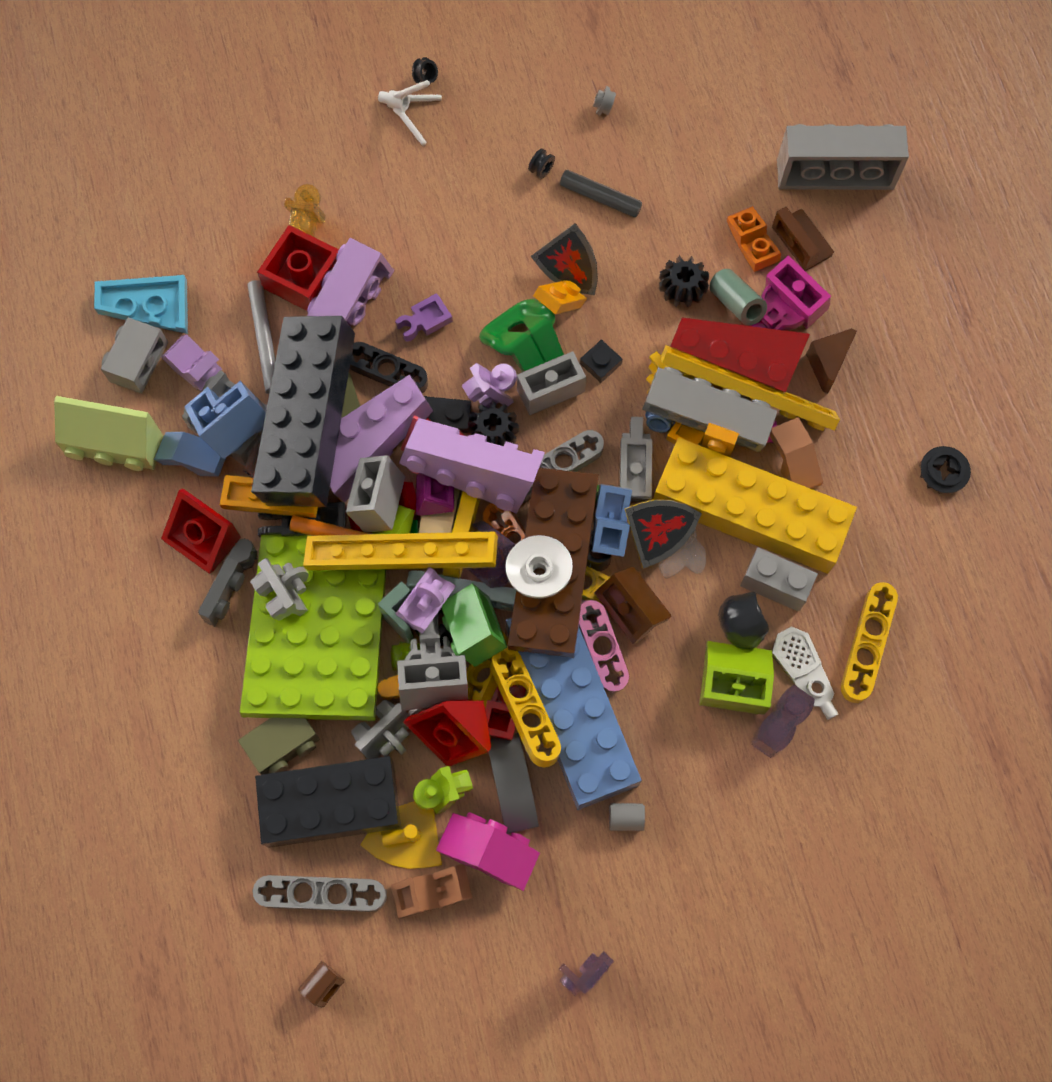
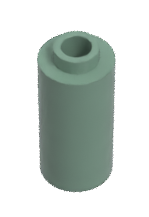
M722 269L713 276L709 286L711 293L743 324L754 325L764 317L767 311L766 301L733 270Z

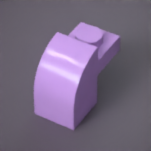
M187 334L181 336L161 356L175 372L200 391L203 390L206 381L210 377L215 376L222 370L216 363L219 359L211 351L204 352Z

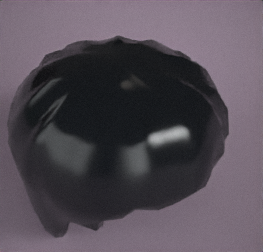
M755 592L729 596L720 606L718 613L720 626L725 633V637L733 645L739 648L751 649L757 647L765 639L764 637L769 632V625L759 607Z

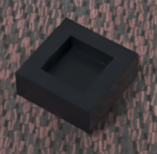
M602 339L580 358V364L600 383L621 366L623 359Z

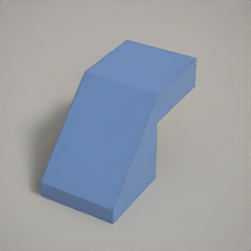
M165 432L154 460L162 465H182L199 476H219L226 458L223 459L201 437L186 432Z
M604 484L599 485L593 521V552L624 557L630 525L627 523L625 508L630 506L631 489Z

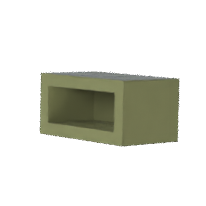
M269 718L240 738L238 742L257 771L263 775L283 772L288 768L287 762L298 755L299 758H302L311 753L316 748L315 743L320 738L305 718Z

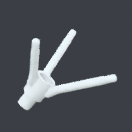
M428 80L401 91H380L378 101L387 104L389 108H393V111L403 120L421 145L425 146L427 142L405 114V111L408 109L410 102L440 101L442 96L409 95L430 85Z

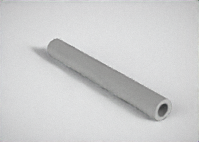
M254 280L250 281L247 286L265 392L269 394L276 360L261 281Z

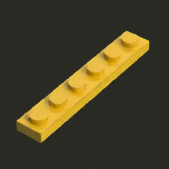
M665 345L662 352L661 362L666 365L665 367L674 368L681 373L685 372L694 376V378L707 380L711 384L723 387V389L737 391L741 395L751 398V401L757 399L767 402L770 406L780 409L779 413L790 419H795L798 416L808 420V425L815 429L824 431L825 428H829L835 431L840 421L834 410L773 388L683 351Z
M496 532L307 536L303 566L307 570L496 567L498 536Z

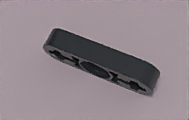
M364 342L354 343L350 363L352 371L389 387L399 382V378L402 380L410 375L413 379L417 375L419 376L420 383L415 382L422 393L426 391L428 378L424 368ZM361 353H364L366 360L360 359L358 362H355L354 355L360 356ZM369 361L373 363L372 369H370ZM388 362L395 366L394 372L390 375H382L378 371L383 363ZM401 369H403L404 376L401 375Z

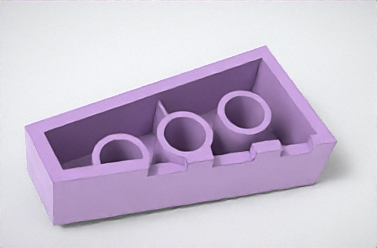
M349 238L348 242L340 247L336 256L337 262L332 271H328L324 276L322 289L318 297H314L311 300L307 309V316H343L351 327V325L355 326L362 321L366 314L365 304L369 299L373 298L375 300L381 292L379 284L382 278L386 277L389 279L394 269L382 253Z
M410 375L341 418L330 488L343 502H346L350 497L360 458L390 456L393 453L392 450L405 439L414 415L421 419H426L433 412Z
M418 418L399 464L406 466L412 472L425 474L443 485L453 486L466 492L471 497L481 498L495 504L502 510L517 514L535 480L545 452L533 449L532 454L518 450L517 444L505 442L504 446L487 442V436L476 433L463 436L460 435L458 428Z

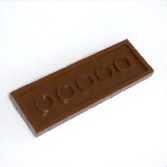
M547 468L538 469L532 487L525 538L541 535L552 537L561 542L571 555L572 575L568 584L560 592L547 598L527 597L516 590L508 650L574 658L599 474ZM536 568L533 572L536 575H542L545 573V570L543 568Z

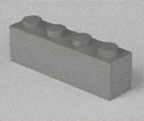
M658 367L642 410L702 432L706 431L708 423L739 433L735 444L760 452L766 446L777 414V410L771 409L770 404L757 399L749 401L741 398L740 393L731 389H723V391L711 387L710 382L701 378H694L693 380L681 376L682 373L674 368L665 367L662 369Z

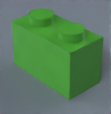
M473 583L449 597L442 605L444 613L442 621L446 629L451 633L453 639L451 648L456 656L465 655V660L476 667L507 648L489 596Z

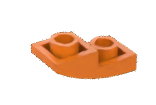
M753 206L727 217V223L733 237L754 272L781 261V252L767 235V225Z

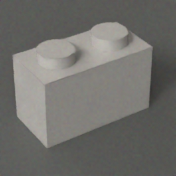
M128 317L124 325L117 330L115 343L110 352L104 355L101 370L109 382L142 394L168 341L161 329Z
M573 351L517 374V391L529 415L585 392L586 375Z
M388 455L360 458L346 513L364 533L393 529L405 476Z
M757 548L740 586L799 612L807 601L818 573L761 548Z

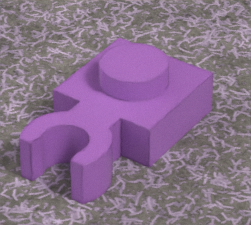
M437 293L412 306V316H400L395 321L397 329L403 326L411 327L410 330L403 333L405 341L413 340L421 329H423L426 335H429L453 322L450 312Z

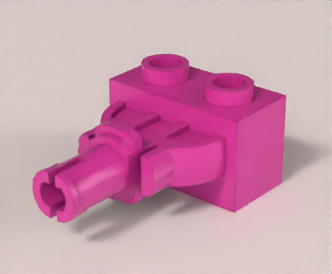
M788 255L766 275L765 289L761 298L767 303V311L758 323L749 326L792 330L803 325L808 329L829 309L831 295Z

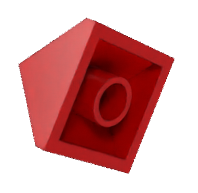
M182 488L178 490L161 540L210 574L226 557L241 536L233 523Z
M484 700L444 701L407 717L403 722L449 767L485 754L491 749Z

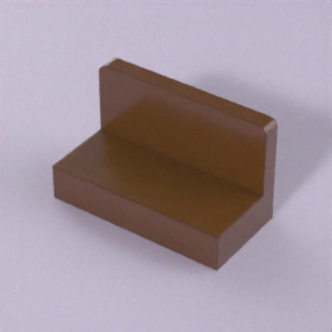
M786 206L776 212L772 228L804 271L832 257L833 249L803 209L791 213Z
M634 567L614 573L594 592L632 644L640 641L655 626L668 621L672 617Z

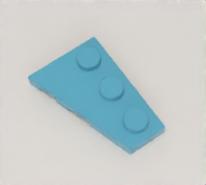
M185 275L96 281L94 309L100 315L127 320L129 317L154 327L188 334L187 279Z

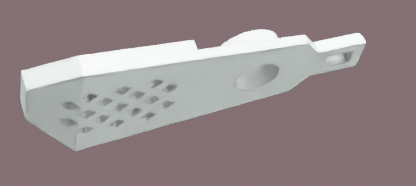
M794 627L778 633L773 646L772 656L811 706L820 707L827 720L838 715L839 713L831 702L835 693L821 665V660L809 634ZM812 683H819L823 689L822 693H815L811 688Z

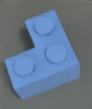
M241 381L220 398L207 387L184 406L198 435L223 459L231 453L238 451L245 441L255 433L263 430L266 407Z

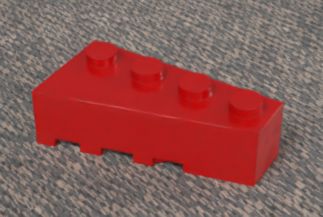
M682 317L670 347L786 392L810 334Z

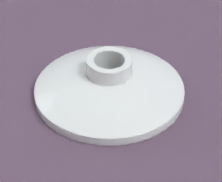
M531 536L519 541L510 550L506 560V574L510 584L519 593L531 598H547L557 594L568 584L572 575L573 565L569 551L561 542L548 536ZM536 568H543L545 573L536 575L533 571Z

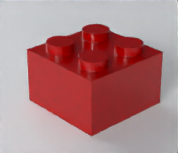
M288 225L257 271L263 289L307 311L311 300L314 297H318L322 289L324 276L328 271H332L336 264V256L339 249Z

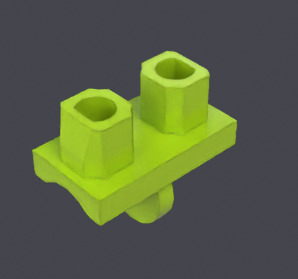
M449 766L440 768L430 779L419 782L414 788L413 799L415 803L425 810L434 808L435 814L445 812L457 800L462 799L464 793L470 792L473 789L467 769L451 773Z

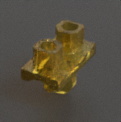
M304 184L296 190L294 194L295 202L291 198L285 197L284 207L290 212L289 225L314 237L317 223L324 224L326 215L318 207L321 201L318 189L313 185Z

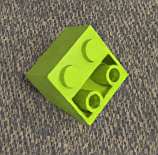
M707 641L699 705L765 715L771 708L774 668L772 650L759 648L745 649L733 644Z

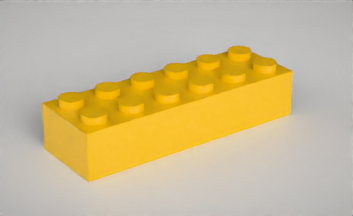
M679 437L653 500H672L686 504L702 513L698 523L826 574L830 573L838 560L857 509L854 505Z

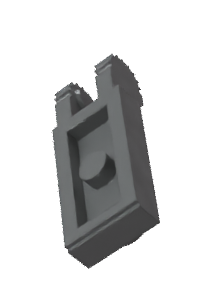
M244 538L235 543L236 546H233L198 610L201 618L209 625L215 627L219 619H224L230 607V602L228 601L233 591L237 592L243 584L245 578L244 570L252 568L255 564V559L257 560V551L249 539Z

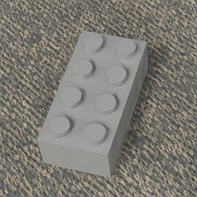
M803 124L787 126L777 157L778 188L894 190L909 158L906 126H894L892 124L883 126H865L862 124L853 126H835L833 124L824 126H806Z

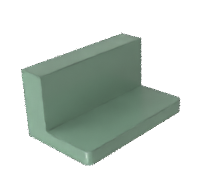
M401 581L378 603L384 620L410 645L411 640L414 639L411 629L403 619L396 615L398 609L411 593V590Z

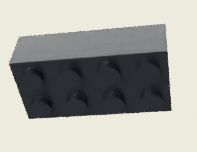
M390 756L255 776L261 844L268 848L401 828L394 762Z

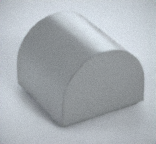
M611 803L609 805L610 831H644L645 805L641 803Z

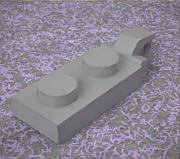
M631 417L629 433H622L620 442V487L632 490L631 501L646 502L652 499V439H650V434H643V417Z

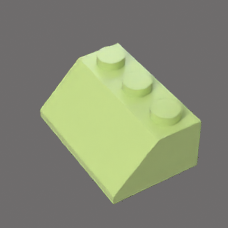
M61 396L55 397V443L62 449L65 456L75 460H83V457L92 458L96 462L108 466L113 465V462L124 464L125 467L135 471H142L143 468L154 470L157 462L154 458L164 435L148 412Z

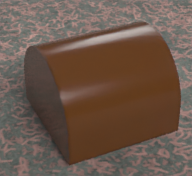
M321 961L298 990L313 1005L322 1008L325 1007L341 987L345 979Z

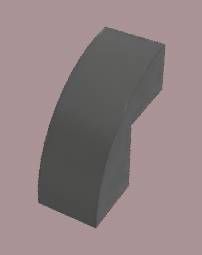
M519 733L514 734L512 741L501 738L490 739L491 749L489 750V756L504 826L508 827L506 834L539 827Z

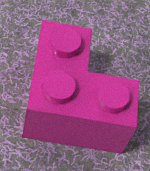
M468 812L466 817L453 813L436 851L458 863L479 870L504 884L524 891L540 855V852L528 846L530 840L514 832L511 835L506 834L508 827L489 819L488 823L485 824L487 820Z

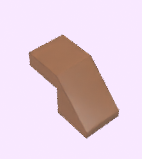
M799 417L773 427L770 437L783 458L780 471L784 479L810 489L821 486L823 479L814 444Z
M465 864L455 865L433 874L411 877L391 885L398 919L451 906L472 898Z

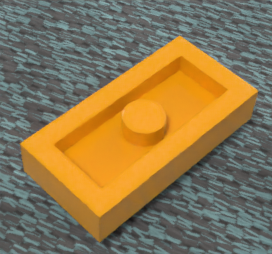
M568 280L538 286L533 295L534 298L554 314L579 309L587 300L580 293L581 289L575 283Z
M708 423L701 446L730 457L739 433Z

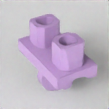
M478 363L470 367L473 377L462 384V387L471 401L476 402L478 400L486 408H490L492 401L496 402V404L501 403L507 406L514 403L512 397L504 393V391L511 389L516 382L517 374L513 367L508 364H499L495 366L492 372Z
M429 567L398 609L396 615L403 619L410 628L423 633L456 585L444 580L435 570Z

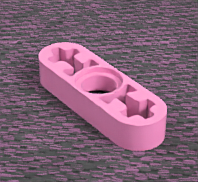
M586 600L581 605L580 631L603 687L609 691H619L627 685L629 680L626 664L604 606L597 601ZM587 606H590L593 610H599V615L595 617L597 626L601 627L604 624L606 630H599L588 636L587 630L594 629L589 620H583L582 615L586 614ZM599 636H606L611 642L610 651L604 655L597 654L593 649V642ZM616 654L617 661H611L613 669L621 671L622 675L618 677V683L614 685L613 682L605 680V676L609 675L607 665L604 663L600 667L598 661L609 660Z

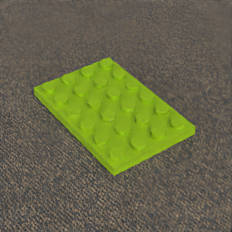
M261 535L258 563L267 558L272 565L278 564L282 569L287 563H291L294 568L304 567L307 536L311 535ZM259 565L257 566V574L262 571ZM306 569L309 576L303 584L307 589L304 593L298 595L308 611L301 616L292 613L280 621L272 618L266 609V604L277 596L275 591L273 590L263 597L254 590L240 706L241 717L375 721L383 621L378 603L385 595L386 569Z

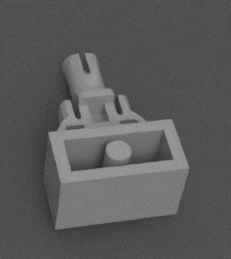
M438 613L423 633L419 632L420 650H417V640L412 639L410 643L411 651L405 660L397 661L401 710L430 708L444 701H468L465 655L456 656L452 648H450V640L447 636L443 637L444 648L441 649Z

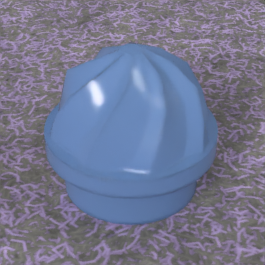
M646 411V424L655 432H667L675 424V421Z

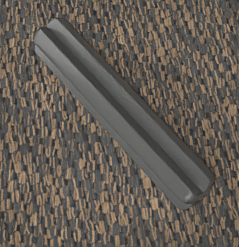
M565 170L561 177V186L632 217H637L641 211L642 202L575 172Z

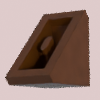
M851 328L811 342L806 356L823 392L829 393L857 330Z

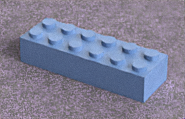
M512 618L506 620V630L508 635L510 633ZM579 627L574 658L518 651L559 738L561 751L558 762L577 810L638 787L642 781Z

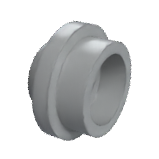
M608 86L605 87L604 91L598 90L593 107L597 108L596 114L598 115L602 113L608 115L614 103L616 93L610 91Z

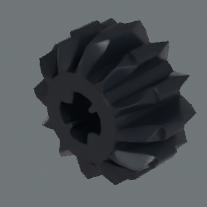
M680 255L676 258V263L668 260L665 269L660 271L659 279L661 282H659L660 292H665V301L675 300V307L679 306L680 302H684L689 308L692 305V301L700 303L703 294L708 292L709 272L703 271V262L694 264L692 256L688 261H684Z
M492 401L490 408L480 404L478 406L479 413L471 412L470 420L472 422L467 424V432L471 433V435L476 433L487 436V442L504 446L505 442L515 444V434L519 432V424L515 423L517 415L515 412L508 413V406L506 404L498 409L496 408V402ZM495 425L496 430L491 431L490 426Z

